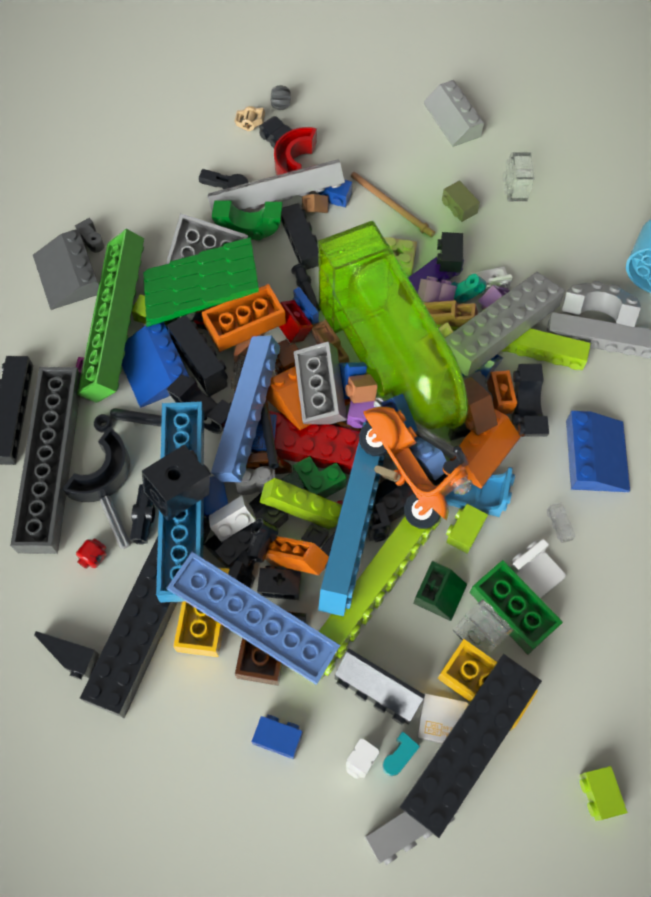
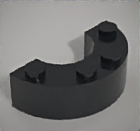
M519 364L517 371L513 372L517 405L514 409L515 413H513L512 421L513 424H516L518 434L521 437H547L549 435L548 416H543L541 408V389L544 381L542 364Z
M181 374L167 388L168 393L176 403L202 402L204 428L212 433L221 434L224 431L232 403H227L222 399L217 404L214 399L206 396L199 389L198 383L194 378H188Z
M108 427L98 441L102 451L105 453V461L102 467L89 475L74 473L62 488L68 498L79 502L100 501L102 497L113 495L126 481L130 470V457L121 437L111 427Z

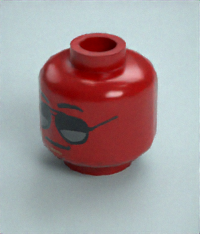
M95 538L93 540H85L76 551V556L79 558L77 563L85 569L88 567L97 568L107 556L106 546Z

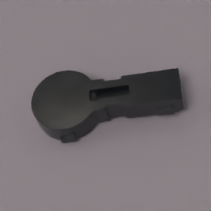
M202 169L199 175L200 183L223 189L249 183L248 179L241 174L225 176Z

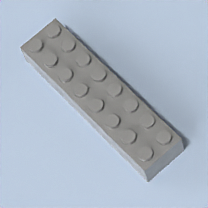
M535 272L443 339L439 356L468 377L558 308L565 290L539 272Z

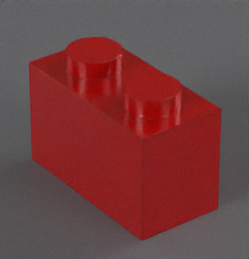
M295 300L281 302L280 304L285 310L286 324L279 326V328L290 343L304 341L313 325Z

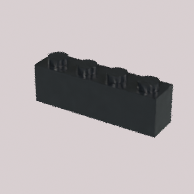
M299 203L282 207L281 222L298 263L305 264L307 269L321 266L323 251L317 246V237L312 234L310 222L306 221L305 210L301 209Z

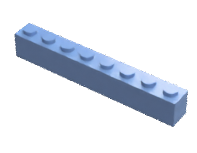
M272 335L254 336L251 338L211 473L220 482H242L243 475L245 474L252 443L256 436L257 425L261 419V411L266 401L267 390L271 383L273 370L275 369L277 355L280 352V346Z

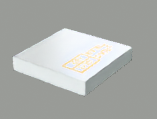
M425 694L417 738L442 744L466 709L468 703Z

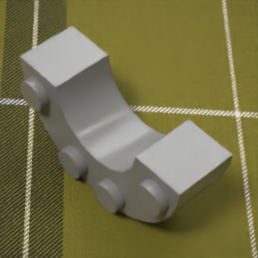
M593 281L592 283L572 285L567 290L562 312L580 315L585 311H600L612 316L617 324L635 327L641 305L637 297L622 290L620 286H609L599 281Z

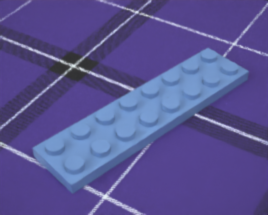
M191 552L167 587L168 591L316 685L340 647L339 644L193 552Z

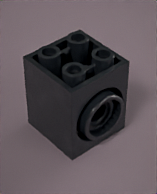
M183 445L142 470L143 491L166 520L169 521L209 495L211 473L206 465H202L198 461L195 452Z

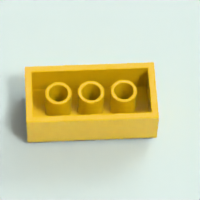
M219 568L227 574L230 570L226 568ZM183 601L173 647L177 652L219 657L224 626L186 601Z
M463 639L437 679L470 702L497 661ZM538 690L535 691L510 731L516 727Z

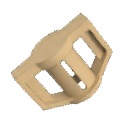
M247 106L244 110H238L235 116L236 126L246 131L254 130L255 127L264 121V108Z

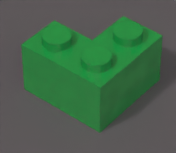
M310 456L293 465V475L302 489L327 498L346 487L347 478L337 462L322 471L318 470Z

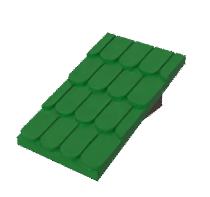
M251 237L226 243L222 247L202 251L198 255L173 260L169 264L149 268L143 272L146 327L190 313L203 312L222 303L257 293L259 286Z

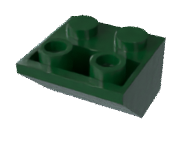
M432 561L413 604L452 621L467 583L451 569Z

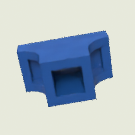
M365 362L339 363L344 399H350L345 391V387L348 385V378L350 376L365 375L367 370Z

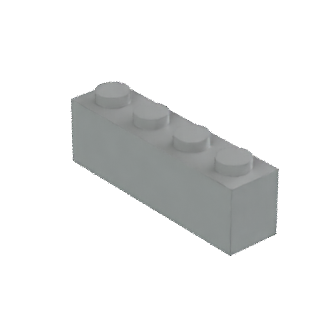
M403 812L366 836L365 840L378 863L384 861L385 865L398 858L395 853L401 849L407 852L417 845L415 840L421 836L427 839L433 834L406 812Z

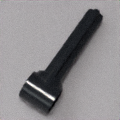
M116 408L110 411L111 419L161 427V415Z

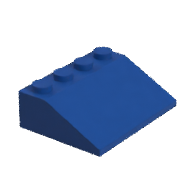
M164 322L148 327L144 326L127 339L124 348L125 356L122 359L121 365L140 408L169 397L170 394L167 388L181 374L189 378Z
M571 411L566 420L571 490L630 492L623 421L591 411Z

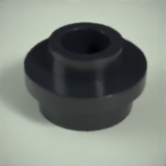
M101 414L95 418L94 427L98 432L105 433L108 427H113V421L110 416Z

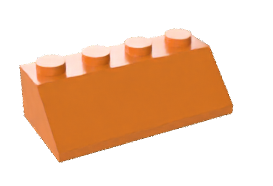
M496 409L494 411L498 425L479 435L471 430L459 445L469 461V464L465 467L468 474L465 480L480 489L483 488L520 439V435L508 416Z

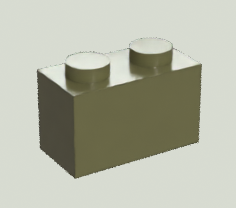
M460 180L443 190V204L461 222L478 213L480 202Z

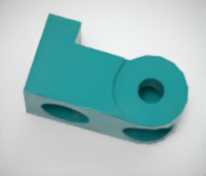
M471 274L461 283L454 281L451 284L457 286L454 300L463 304L485 290L486 281L477 274Z
M404 732L396 740L401 745L393 755L387 756L383 761L382 768L388 776L398 775L420 747Z

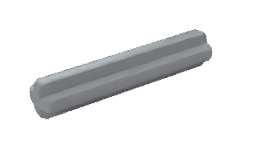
M110 496L102 497L100 499L101 505L121 549L128 548L131 543Z

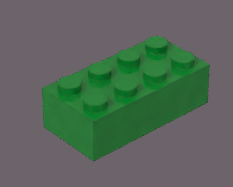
M503 560L475 583L469 592L527 655L563 623Z

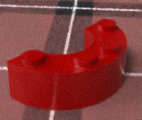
M296 128L279 138L274 148L276 175L302 169V164L294 159L299 155L313 153L317 143V128Z

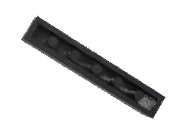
M6 356L5 363L2 364L3 374L2 379H0V465H16L34 366L28 356Z

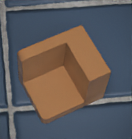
M317 194L302 196V209L306 213H328V196Z

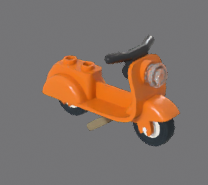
M375 407L363 411L368 423L362 427L359 433L361 448L372 456H383L389 453L399 469L392 471L377 465L374 471L381 474L383 478L396 482L398 486L403 485L407 481L414 492L404 505V514L407 521L419 529H427L434 526L441 516L447 521L449 510L445 497L452 490L455 494L460 493V495H464L472 489L470 486L473 484L467 478L468 474L465 467L469 464V461L461 447L455 446L453 448L456 459L444 463L443 472L447 477L439 485L434 486L409 449L417 443L414 439L417 435L411 426L407 428L404 424L406 418L400 410L396 412L394 408Z

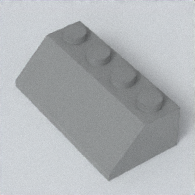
M454 80L440 84L424 101V105L452 147L481 137L484 122Z
M328 341L294 351L303 423L333 424L347 420L337 349Z

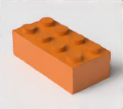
M269 284L260 287L257 293L222 303L202 312L204 325L219 352L286 324L285 310Z

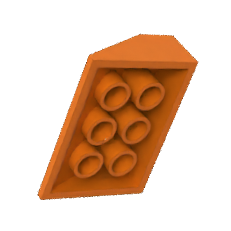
M296 366L272 377L266 394L267 400L299 430L311 425L304 424L302 421ZM344 399L345 406L350 404L351 399Z

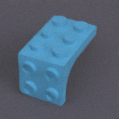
M508 467L505 473L492 475L482 489L468 481L459 488L456 486L445 497L447 504L464 509L466 504H469L488 515L500 517L502 511H506L507 504L511 500L512 492L509 491L515 479V474H512L513 468Z

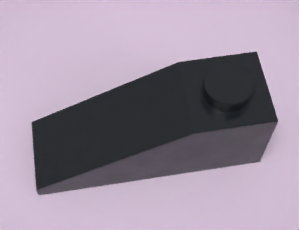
M35 632L34 636L70 672L69 676L82 680V677H90L99 657V653L96 650L41 632Z

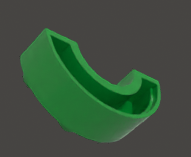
M214 200L212 220L218 226L246 234L248 238L251 237V240L260 241L278 230L281 222L283 202L265 201V206L262 210L250 213L237 209L232 201Z

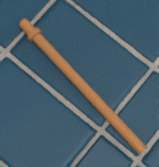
M352 172L351 178L417 226L420 232L426 233L430 237L435 235V231L429 228L427 223L421 222L359 174Z

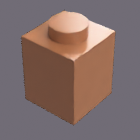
M371 374L350 376L348 378V385L345 387L346 395L350 397L353 404L375 401L377 383Z

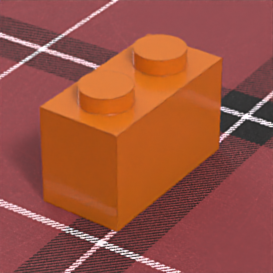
M510 370L491 372L487 386L493 396L494 409L503 414H512L517 405Z

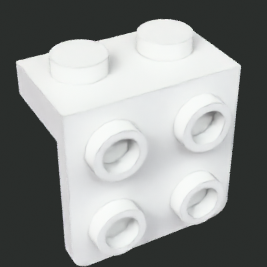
M544 539L539 543L534 541L527 547L528 552L524 555L519 553L515 556L510 567L539 598H542L566 576L545 552L549 544Z

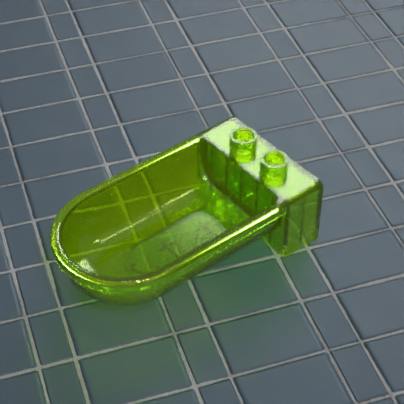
M369 221L318 240L319 306L321 307V312L335 333L344 331L360 362H365L367 365L366 373L371 374L377 383V392L381 396L392 394L393 397L403 394L413 419L427 429H439L445 426L455 429L463 425L468 414V398L458 362L448 342L375 222Z

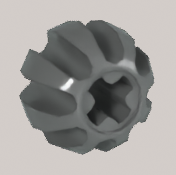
M283 85L275 86L271 90L272 107L278 110H285L290 106L291 92L289 88Z

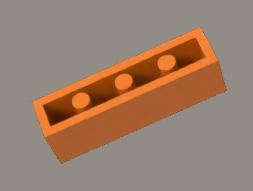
M279 536L270 543L265 560L272 565L320 575L329 559V556L315 543Z

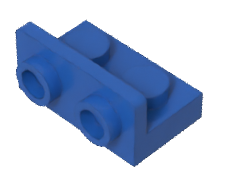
M300 287L294 289L293 300H295L312 325L319 323V312Z

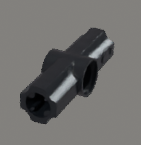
M143 484L139 485L137 501L133 505L131 514L133 523L130 542L139 545L148 544L151 523L155 519V506L143 491Z

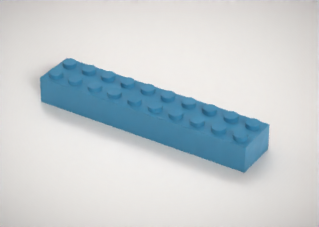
M202 402L162 403L160 459L185 445L189 450H193L198 457V461L202 465L204 464V409ZM204 498L169 521L159 511L156 596L160 603L184 601L168 591L167 587L191 552L203 558Z
M358 443L320 591L318 611L344 616L345 609H350L353 590L355 589L356 577L380 480V474L376 473L374 468L377 465L383 467L385 455L372 456L367 454L361 448L360 443Z

